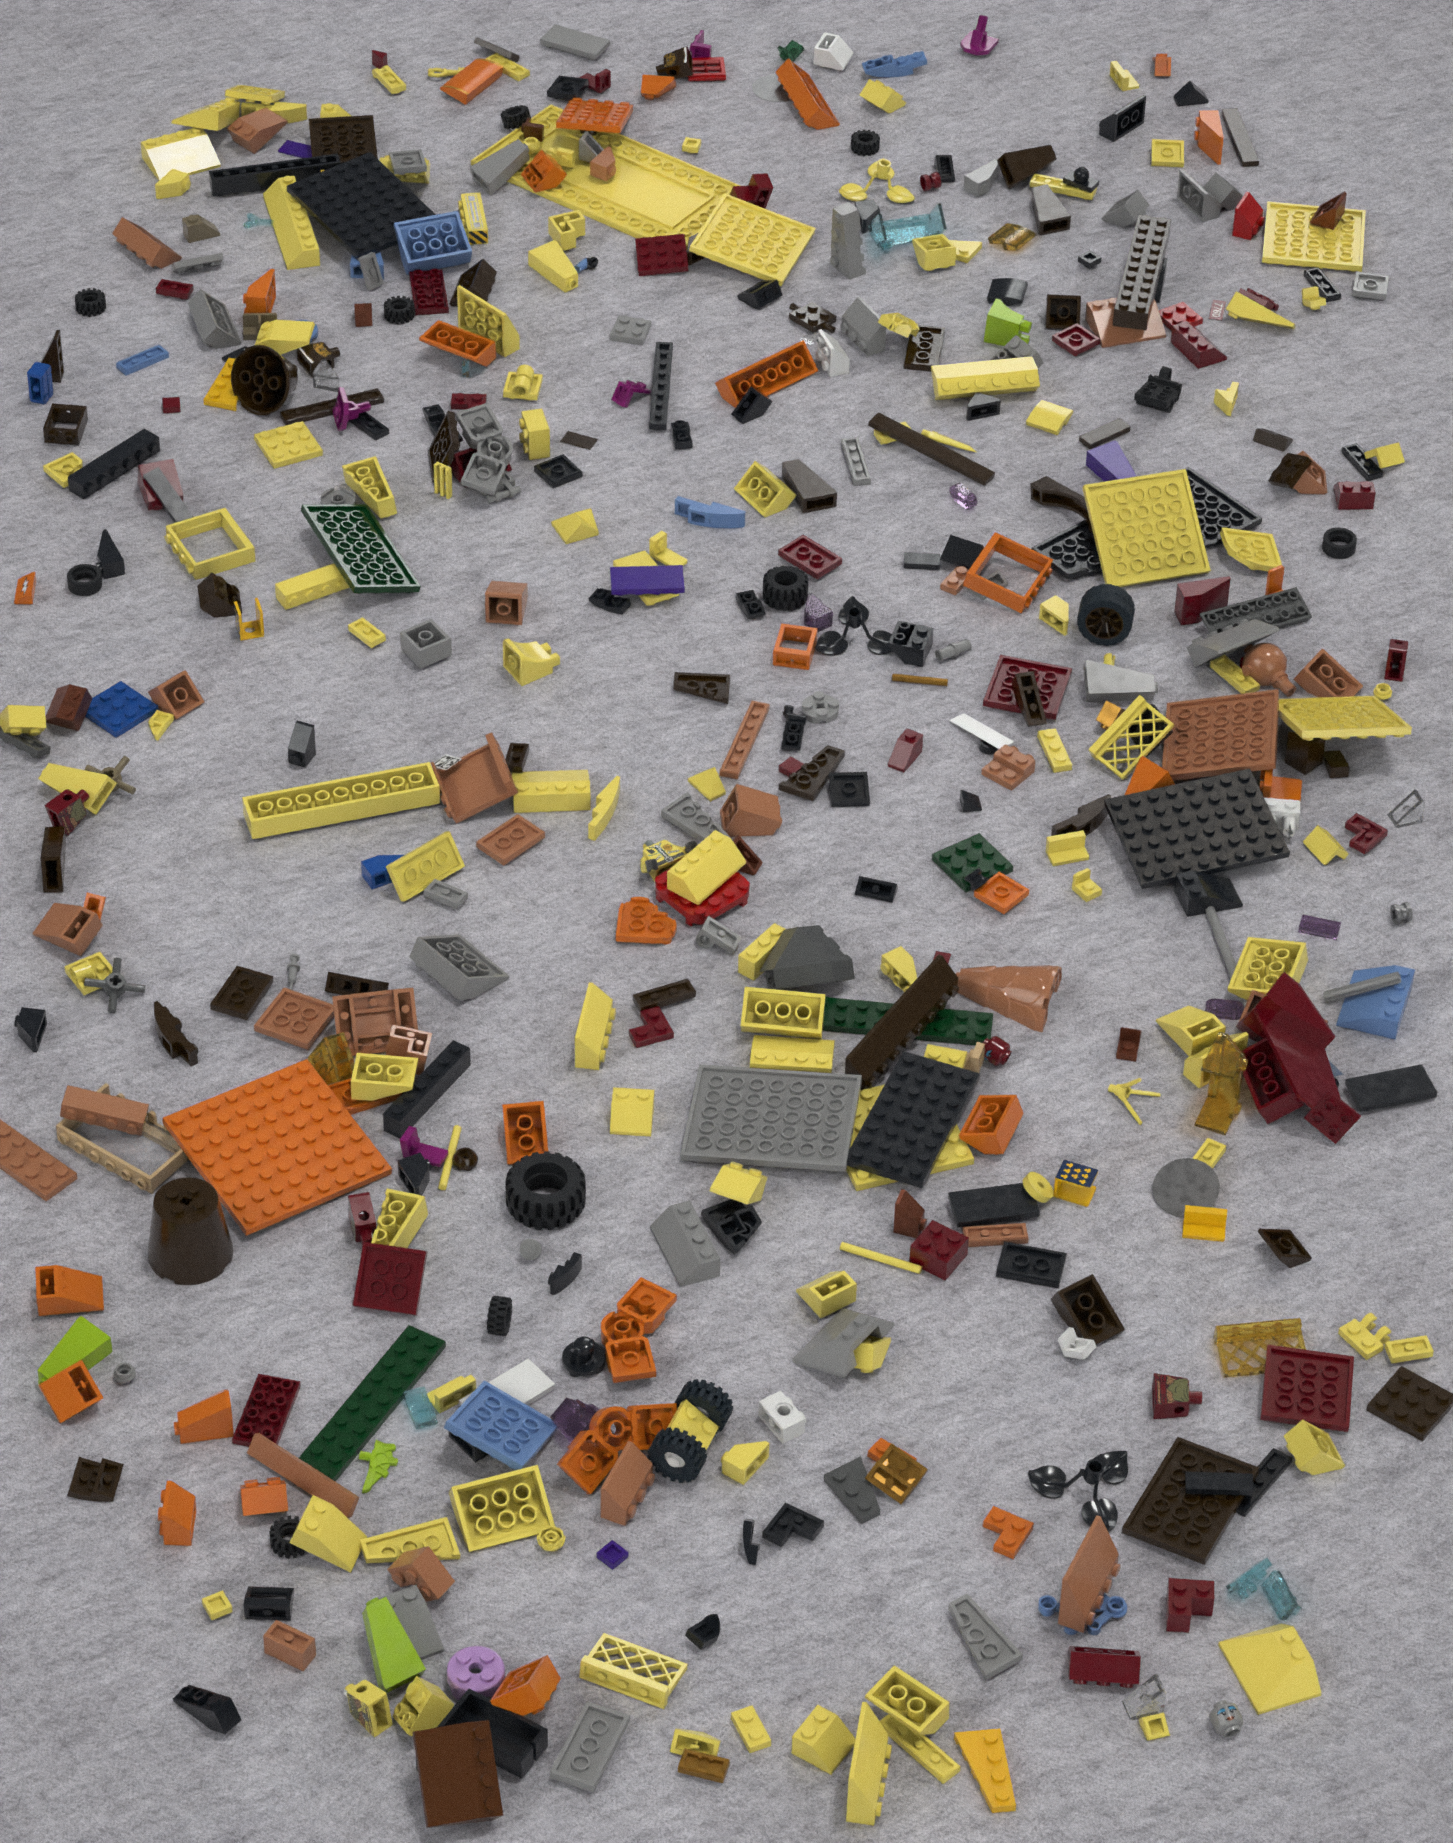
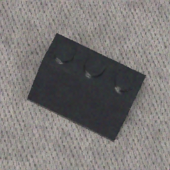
M1146 95L1140 96L1102 119L1099 123V135L1115 142L1142 125L1145 117Z

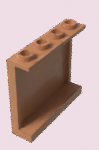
M492 732L485 735L488 742L487 745L461 757L462 760L448 770L438 769L434 762H431L439 784L440 794L442 793L440 795L441 801L444 806L447 805L444 808L449 818L452 817L456 824L518 793L501 747Z

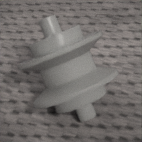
M526 1239L520 1245V1254L527 1260L537 1259L542 1252L541 1244L535 1239Z

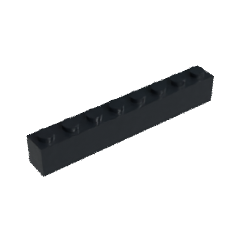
M338 154L212 170L209 171L210 189L212 196L267 190L278 178L295 176L297 182L320 173L321 170H327L339 165L341 162Z

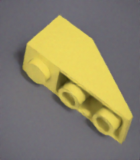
M902 946L882 955L881 971L905 992L917 979L913 957Z

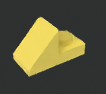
M1232 381L1231 387L1227 388L1226 391L1215 390L1214 403L1227 416H1231L1238 397V382Z

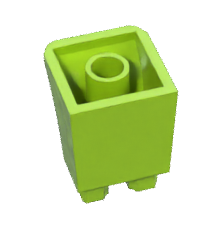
M996 298L987 314L984 342L1005 346L1017 335L1028 344L1030 336L1022 334V332L1029 333L1032 322L1024 320V315L1011 310L1001 299Z

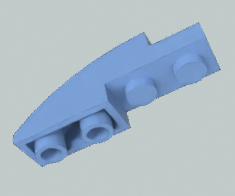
M923 51L900 56L896 59H893L891 54L863 62L862 67L865 74L885 78L901 77L914 74L913 68L927 65V59Z
M677 496L675 499V514L688 518V523L725 529L743 528L745 526L746 511L716 502L707 505Z

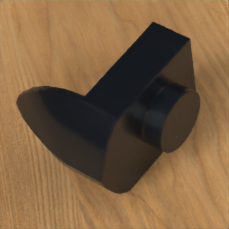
M710 1614L699 1623L687 1629L685 1636L700 1650L717 1641L721 1630L718 1614Z

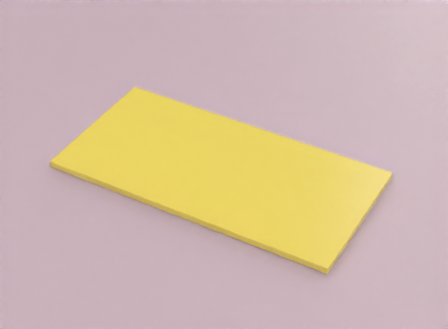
M551 104L531 118V123L544 125V140L540 142V150L546 152L549 147H553L556 150L559 147L573 150L574 166L570 168L560 165L567 173L563 181L555 188L534 192L521 176V173L538 154L535 152L529 154L530 160L507 181L573 211L579 210L582 215L634 238L685 234L686 250H688L689 237L699 233L724 193L730 195L733 186H740L624 135L610 132H597L592 137L603 149L608 146L611 147L615 157L616 173L607 181L591 176L590 162L579 160V139L583 133L580 130L556 128V121L563 112V109ZM522 127L516 128L472 159L471 166L518 139L523 142L524 133L521 131Z

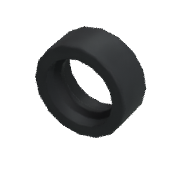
M1331 528L1324 533L1322 550L1327 556L1332 558H1349L1355 553L1357 537L1351 530L1346 528ZM1341 541L1347 543V545H1336L1332 542Z
M80 564L72 567L67 573L68 589L73 594L79 596H89L97 593L102 587L100 569L91 564ZM81 578H92V579H93V580L88 581V582H78V581H76V580L81 579Z

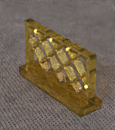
M1293 1318L1215 1326L1213 1340L1214 1344L1217 1345L1224 1378L1264 1374L1265 1359L1257 1355L1256 1352L1260 1347L1264 1350L1267 1349V1345L1264 1343L1266 1340L1273 1339L1278 1343L1276 1346L1282 1345L1284 1347L1306 1350L1301 1331V1319ZM1290 1337H1297L1298 1344L1294 1347L1285 1340ZM1252 1341L1257 1346L1251 1351L1243 1346V1344ZM1230 1343L1236 1348L1230 1353L1223 1348L1222 1344ZM1239 1349L1249 1355L1245 1361L1235 1356ZM1251 1358H1254L1262 1364L1259 1367L1253 1368L1247 1363ZM1232 1360L1239 1364L1240 1367L1228 1370L1227 1364Z

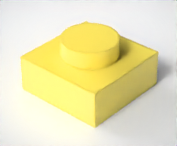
M685 137L682 151L698 153L701 147V139Z
M223 1590L202 1598V1605L211 1621L233 1612L232 1605Z

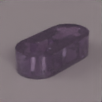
M957 483L950 487L951 497L965 509L969 510L977 506L975 494L964 485Z
M1214 998L1206 1001L1205 1011L1214 1014L1218 1019L1238 1020L1241 1018L1244 1010L1243 1004L1236 1000Z

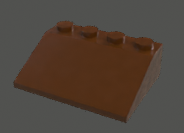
M489 1720L466 1722L412 1732L426 1828L493 1821L504 1816Z

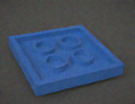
M119 681L92 698L85 717L117 738L153 716L159 708L158 705L124 682Z

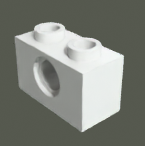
M782 1391L759 1401L758 1416L782 1444L805 1433V1415L797 1410L792 1400L786 1397Z

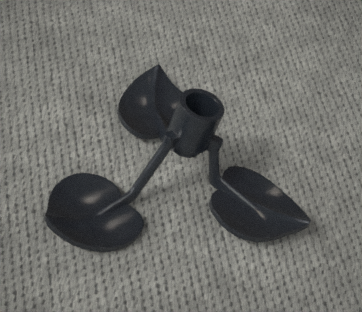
M851 596L844 603L838 615L840 622L846 625L843 635L841 636L836 631H827L818 638L815 646L818 652L825 655L841 654L848 647V642L844 640L848 628L856 629L862 625L868 639H870L868 649L874 654L884 655L892 652V649L888 646L892 634L887 631L878 630L871 636L865 625V621L869 617V611L854 596Z
M1111 1451L1096 1456L1087 1462L1085 1469H1080L1079 1473L1067 1483H1065V1473L1060 1468L1051 1465L1029 1470L1028 1478L1032 1487L1040 1495L1052 1499L1061 1497L1064 1493V1487H1069L1083 1476L1088 1484L1094 1485L1093 1501L1084 1503L1081 1510L1083 1520L1091 1526L1096 1515L1102 1518L1107 1530L1111 1531L1117 1523L1118 1511L1110 1499H1097L1098 1485L1101 1478L1109 1484H1119L1126 1479L1128 1474L1127 1451Z

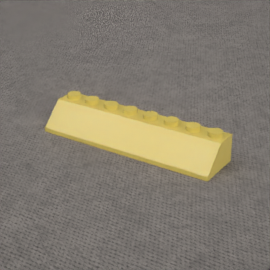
M295 176L278 178L263 193L287 270L320 266L319 247L307 211L287 192V185L296 182Z

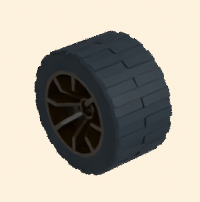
M1099 584L1087 590L1081 599L1077 616V625L1082 636L1091 643L1104 646L1116 645L1124 641L1128 637L1129 632H1131L1135 613V604L1131 595L1126 590L1112 584Z

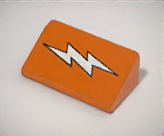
M31 572L18 579L14 604H33L36 572Z

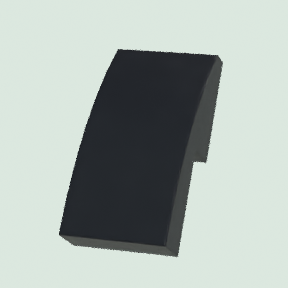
M683 420L671 423L675 449L693 448L689 423Z
M597 588L588 598L589 602L599 608L621 615L631 606L630 599L614 597L611 594V590Z
M754 590L736 593L735 598L748 619L766 615L761 600L757 599Z
M786 721L782 749L801 750L804 722Z
M574 1252L570 1260H566L564 1266L558 1265L555 1271L550 1273L548 1278L550 1294L556 1295L575 1280L582 1269V1254Z

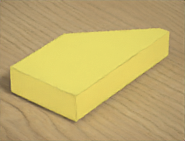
M156 710L150 718L148 725L155 740H159L174 721L173 714Z

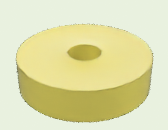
M1029 1172L1023 1178L1024 1188L1035 1200L1046 1203L1053 1197L1054 1191L1052 1186L1039 1173Z

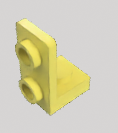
M661 530L649 539V556L666 566H684L687 564L686 558L667 548V533Z

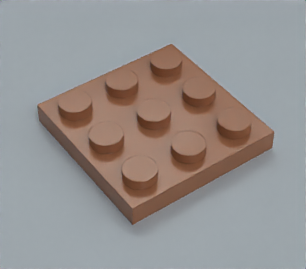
M283 988L255 1023L254 1031L308 1050L334 1017L333 1004Z

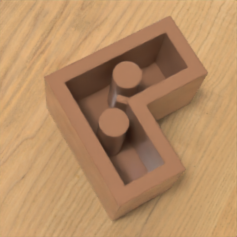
M392 1024L386 1055L418 1058L416 1075H420L425 1068L432 1033Z
M429 1546L403 1552L387 1569L392 1575L393 1581L400 1587L412 1584L417 1585L426 1602L439 1599L455 1582Z

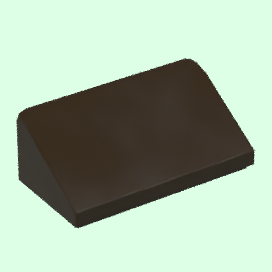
M1257 428L1253 437L1254 442L1282 452L1293 442V439L1264 428Z

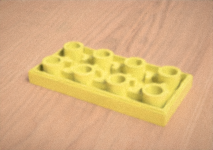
M645 550L613 560L614 567L658 566ZM642 594L638 596L646 606L664 600H670L673 597L679 596V594Z

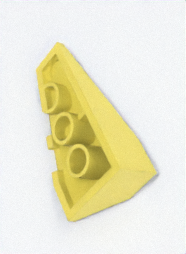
M1237 291L1226 307L1227 312H1229L1228 315L1236 320L1240 318L1246 321L1295 329L1296 327L1294 323Z

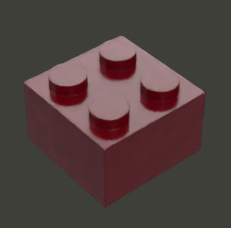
M932 1220L910 1245L909 1262L922 1266V1270L946 1281L968 1255L969 1237Z

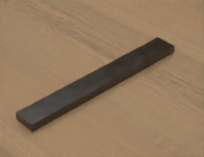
M879 412L869 421L868 426L984 486L995 477L994 471Z

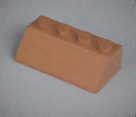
M124 217L121 218L112 233L117 237V242L124 246L126 244V249L133 253L137 252L136 256L142 260L146 259L145 263L153 268L157 266L162 269L182 259L179 254L147 230Z

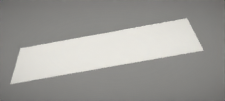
M965 713L949 720L998 749L1005 744L1009 745L1014 742Z

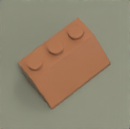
M627 1442L601 1487V1518L626 1526L630 1518L635 1516L638 1503L643 1502L647 1487H651L655 1479L653 1463L633 1442Z

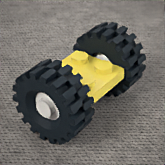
M694 1379L693 1382L688 1381L683 1386L675 1401L677 1403L676 1413L666 1430L662 1429L657 1433L647 1451V1458L656 1467L655 1471L657 1473H663L662 1477L666 1478L668 1476L670 1481L673 1482L677 1479L679 1483H684V1481L689 1483L697 1478L706 1462L707 1454L705 1453L715 1434L723 1430L733 1411L732 1399H728V1393H723V1389L720 1386L716 1388L714 1387L715 1383L710 1382V1384H707L706 1380L699 1382L698 1379Z

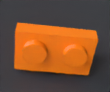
M1273 769L1261 770L1260 780L1264 781H1260L1259 788L1263 792L1264 798L1291 799L1301 802L1302 780L1273 776Z

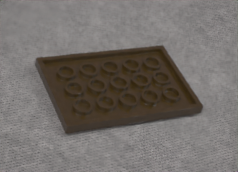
M1177 1437L1124 1523L1122 1533L1205 1565L1245 1496L1185 1494V1472L1253 1474L1254 1482L1259 1474V1467Z

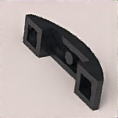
M439 404L422 408L434 436L445 417V412ZM459 433L458 439L460 442H462L463 438Z

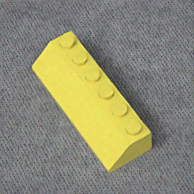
M1033 357L931 366L935 400L973 397L976 392L985 395L1036 391L1040 387L1038 369Z

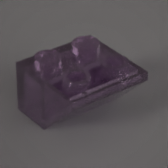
M565 1398L550 1418L568 1442L571 1443L580 1431L589 1430L590 1421L599 1409L594 1404H585L579 1399Z

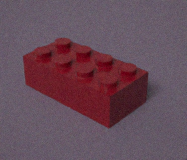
M1267 1037L1235 1054L1255 1105L1267 1124L1304 1106V1103L1296 1097Z

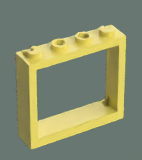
M226 508L166 526V536H164L166 543L171 545L174 554L179 556L181 564L186 566L187 572L192 574L195 580L207 577L210 573L217 574L256 562L255 547ZM222 527L239 549L196 563L180 539Z

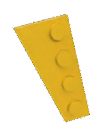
M228 358L203 399L204 405L237 411L239 398L234 395L231 384L234 358Z
M1001 1729L954 1732V1740L956 1744H959L962 1750L961 1754L965 1761L968 1762L974 1779L978 1781L980 1791L991 1812L1016 1811V1802Z

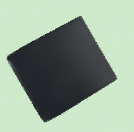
M960 790L959 800L963 812L982 811L979 796Z

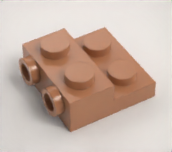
M1005 744L994 753L993 760L982 768L981 774L1012 791L1035 772V760L1032 755H1024L1019 752L1017 747H1010Z

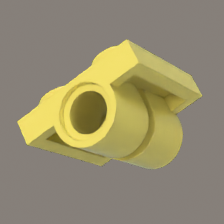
M525 364L520 365L517 372L509 371L503 390V397L538 400L543 374H534L533 368Z

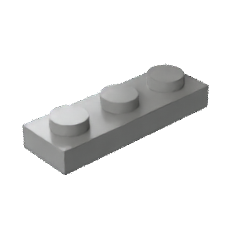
M222 253L173 262L171 267L173 272L185 273L188 271L187 269L191 268L200 270L206 265H210V267L219 266L224 258Z

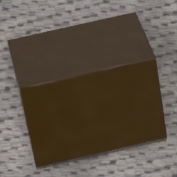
M1288 732L1285 763L1303 775H1307L1323 763L1326 740L1313 738V740L1307 741L1303 740L1295 732Z

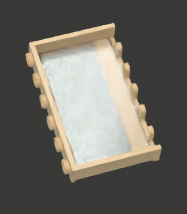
M105 1083L96 1092L110 1095L109 1084ZM122 1093L116 1095V1097L125 1099V1096ZM152 1110L147 1114L148 1117L141 1136L66 1118L56 1125L57 1140L61 1144L69 1146L77 1153L90 1158L94 1163L104 1166L108 1171L116 1173L124 1180L130 1181L141 1190L151 1194L189 1160L166 1127L157 1123L156 1113Z

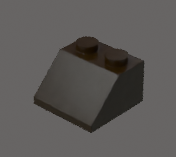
M1047 294L1046 329H1066L1076 323L1080 325L1081 296Z

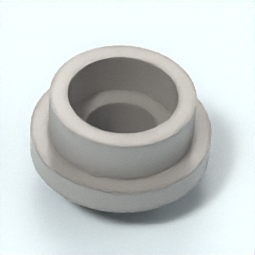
M129 1363L118 1364L113 1373L114 1379L120 1383L131 1382L136 1376L134 1367Z

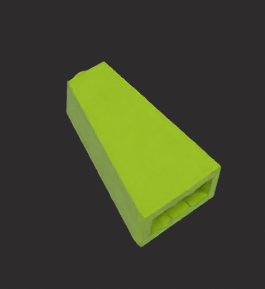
M80 1316L37 1370L38 1384L43 1383L80 1360L83 1361L87 1370L91 1369L113 1352L111 1337L83 1316Z
M376 1597L368 1601L362 1616L378 1688L389 1693L413 1681L416 1676H422L426 1668L387 1597L380 1600Z

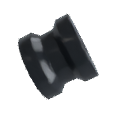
M980 867L964 877V880L970 883L972 891L988 881L987 877L981 874L982 870Z

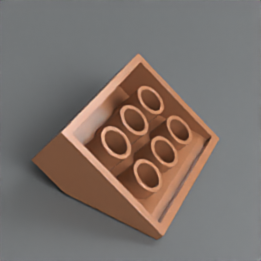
M1117 298L1095 300L1086 304L1085 320L1094 335L1100 338L1102 348L1166 338V332L1155 299L1147 331L1113 326L1114 308Z
M1096 1515L1062 1579L1058 1624L1082 1633L1085 1632L1088 1625L1091 1626L1093 1624L1096 1614L1095 1610L1101 1608L1104 1600L1103 1595L1104 1593H1109L1112 1586V1578L1117 1577L1121 1567L1118 1564L1119 1553L1102 1518Z

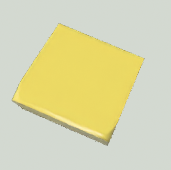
M1164 1712L1138 1719L1147 1741L1170 1736Z

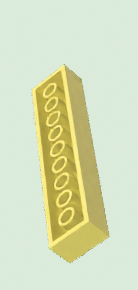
M430 762L242 797L243 815L251 838L257 839L440 804V789Z

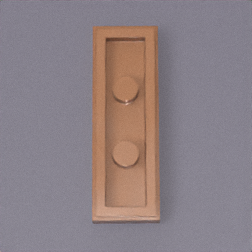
M1026 1223L969 1226L962 1229L963 1235L969 1237L968 1247L1003 1245L1004 1242L1025 1244L1029 1240Z

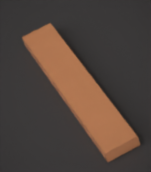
M751 701L722 764L720 776L738 780L768 714L770 704Z
M254 1434L247 1454L309 1494L333 1504L347 1518L352 1517L360 1497L262 1434Z

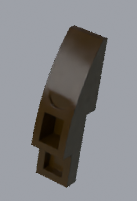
M1107 794L1088 804L1082 805L1078 808L1077 815L1053 825L1051 836L1082 830L1086 836L1089 835L1107 817L1108 812L1104 806V799H1109L1111 796Z
M158 1001L154 1002L156 1032L163 1048L172 1059L181 1056L191 1067L198 1064V1048L194 1043H190L184 1033L181 1032V1021L174 1017L166 1006L163 1007Z

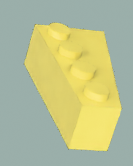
M376 456L342 466L345 483L380 519L397 514L394 496Z
M387 1188L385 1192L386 1198L381 1206L382 1212L377 1220L378 1226L374 1231L371 1243L408 1248L428 1216L425 1196Z

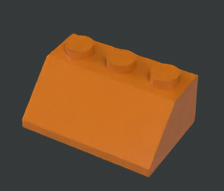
M979 1095L959 1134V1138L983 1154H1004L1024 1114L1017 1095Z
M546 1655L509 1672L490 1702L494 1706L522 1716L529 1713L535 1715L545 1708V1703L550 1700V1695L557 1689L556 1686L561 1678L550 1658Z

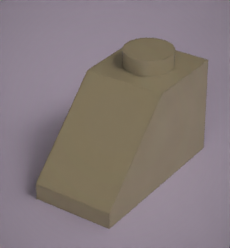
M198 214L182 218L183 235L188 243L220 236L216 226Z

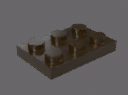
M236 966L210 1003V1009L248 1020L274 982L273 976Z

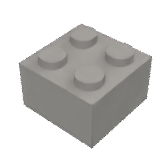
M432 619L400 632L401 650L420 669L452 656L451 638Z

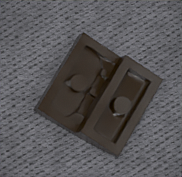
M79 1457L67 1496L97 1502L113 1501L124 1464L102 1458L101 1463Z

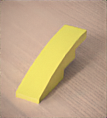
M616 776L596 796V807L592 810V820L588 824V838L593 841L604 831L614 814L620 794L619 776Z

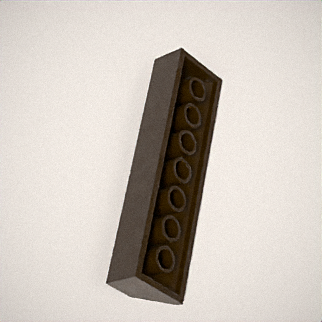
M939 954L845 1058V1074L862 1075L861 1090L875 1087L881 1075L884 1076L888 1072L890 1065L899 1060L901 1053L911 1046L914 1038L922 1034L924 1027L928 1023H932L939 1010L942 1011L946 1007L948 1000L951 997L954 998L958 993V977L942 955Z

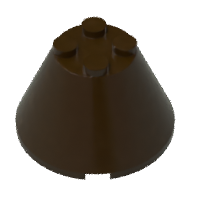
M254 345L247 347L236 357L232 366L231 384L234 395L239 398L240 405L250 413L256 415L274 413L281 408L290 394L295 391L298 382V369L296 365L268 346Z

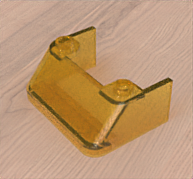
M1223 1032L1218 1033L1201 1068V1071L1210 1073L1208 1096L1194 1126L1226 1135L1235 1115H1239L1242 1108V1103H1239L1243 1071L1246 1070L1248 1059H1245L1244 1052L1232 1038Z

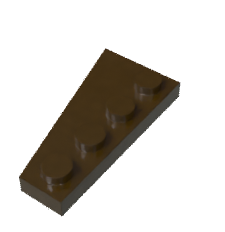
M827 745L812 757L811 762L803 764L801 770L797 773L793 772L786 782L782 781L779 784V790L814 801L828 781L829 773H833L845 757V750Z

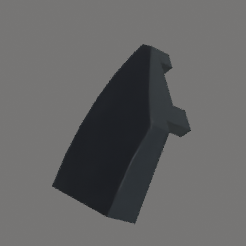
M746 1518L743 1523L745 1554L749 1564L756 1565L760 1544L752 1543L755 1520Z

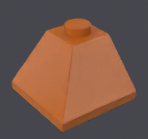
M642 75L641 95L644 99L654 100V98H659L676 87L674 77Z

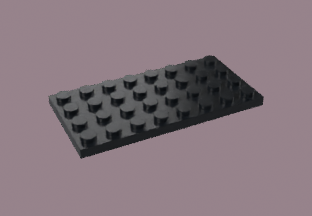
M903 1051L849 1149L847 1166L923 1188L980 1080V1073Z

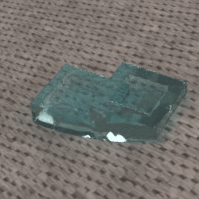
M425 1386L403 1392L407 1409L416 1429L438 1424Z

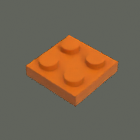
M1001 872L996 873L985 884L974 890L975 898L1002 914L1007 913L1029 895L1028 888Z

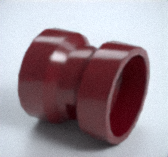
M938 172L920 176V185L923 191L941 187V178Z

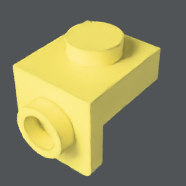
M1317 286L1302 289L1303 306L1309 307L1311 310L1320 309V306L1326 305V298L1319 297Z

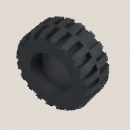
M544 1151L541 1154L535 1152L532 1153V1156L528 1157L526 1155L521 1158V1161L515 1162L507 1173L505 1180L506 1206L514 1219L519 1223L523 1222V1225L531 1228L532 1226L536 1230H542V1228H547V1230H553L555 1227L562 1228L566 1223H572L575 1217H579L582 1209L585 1207V1174L580 1169V1166L568 1156L563 1157L561 1153L557 1152L551 1154L550 1151ZM541 1187H551L560 1190L553 1194L533 1192L534 1189Z

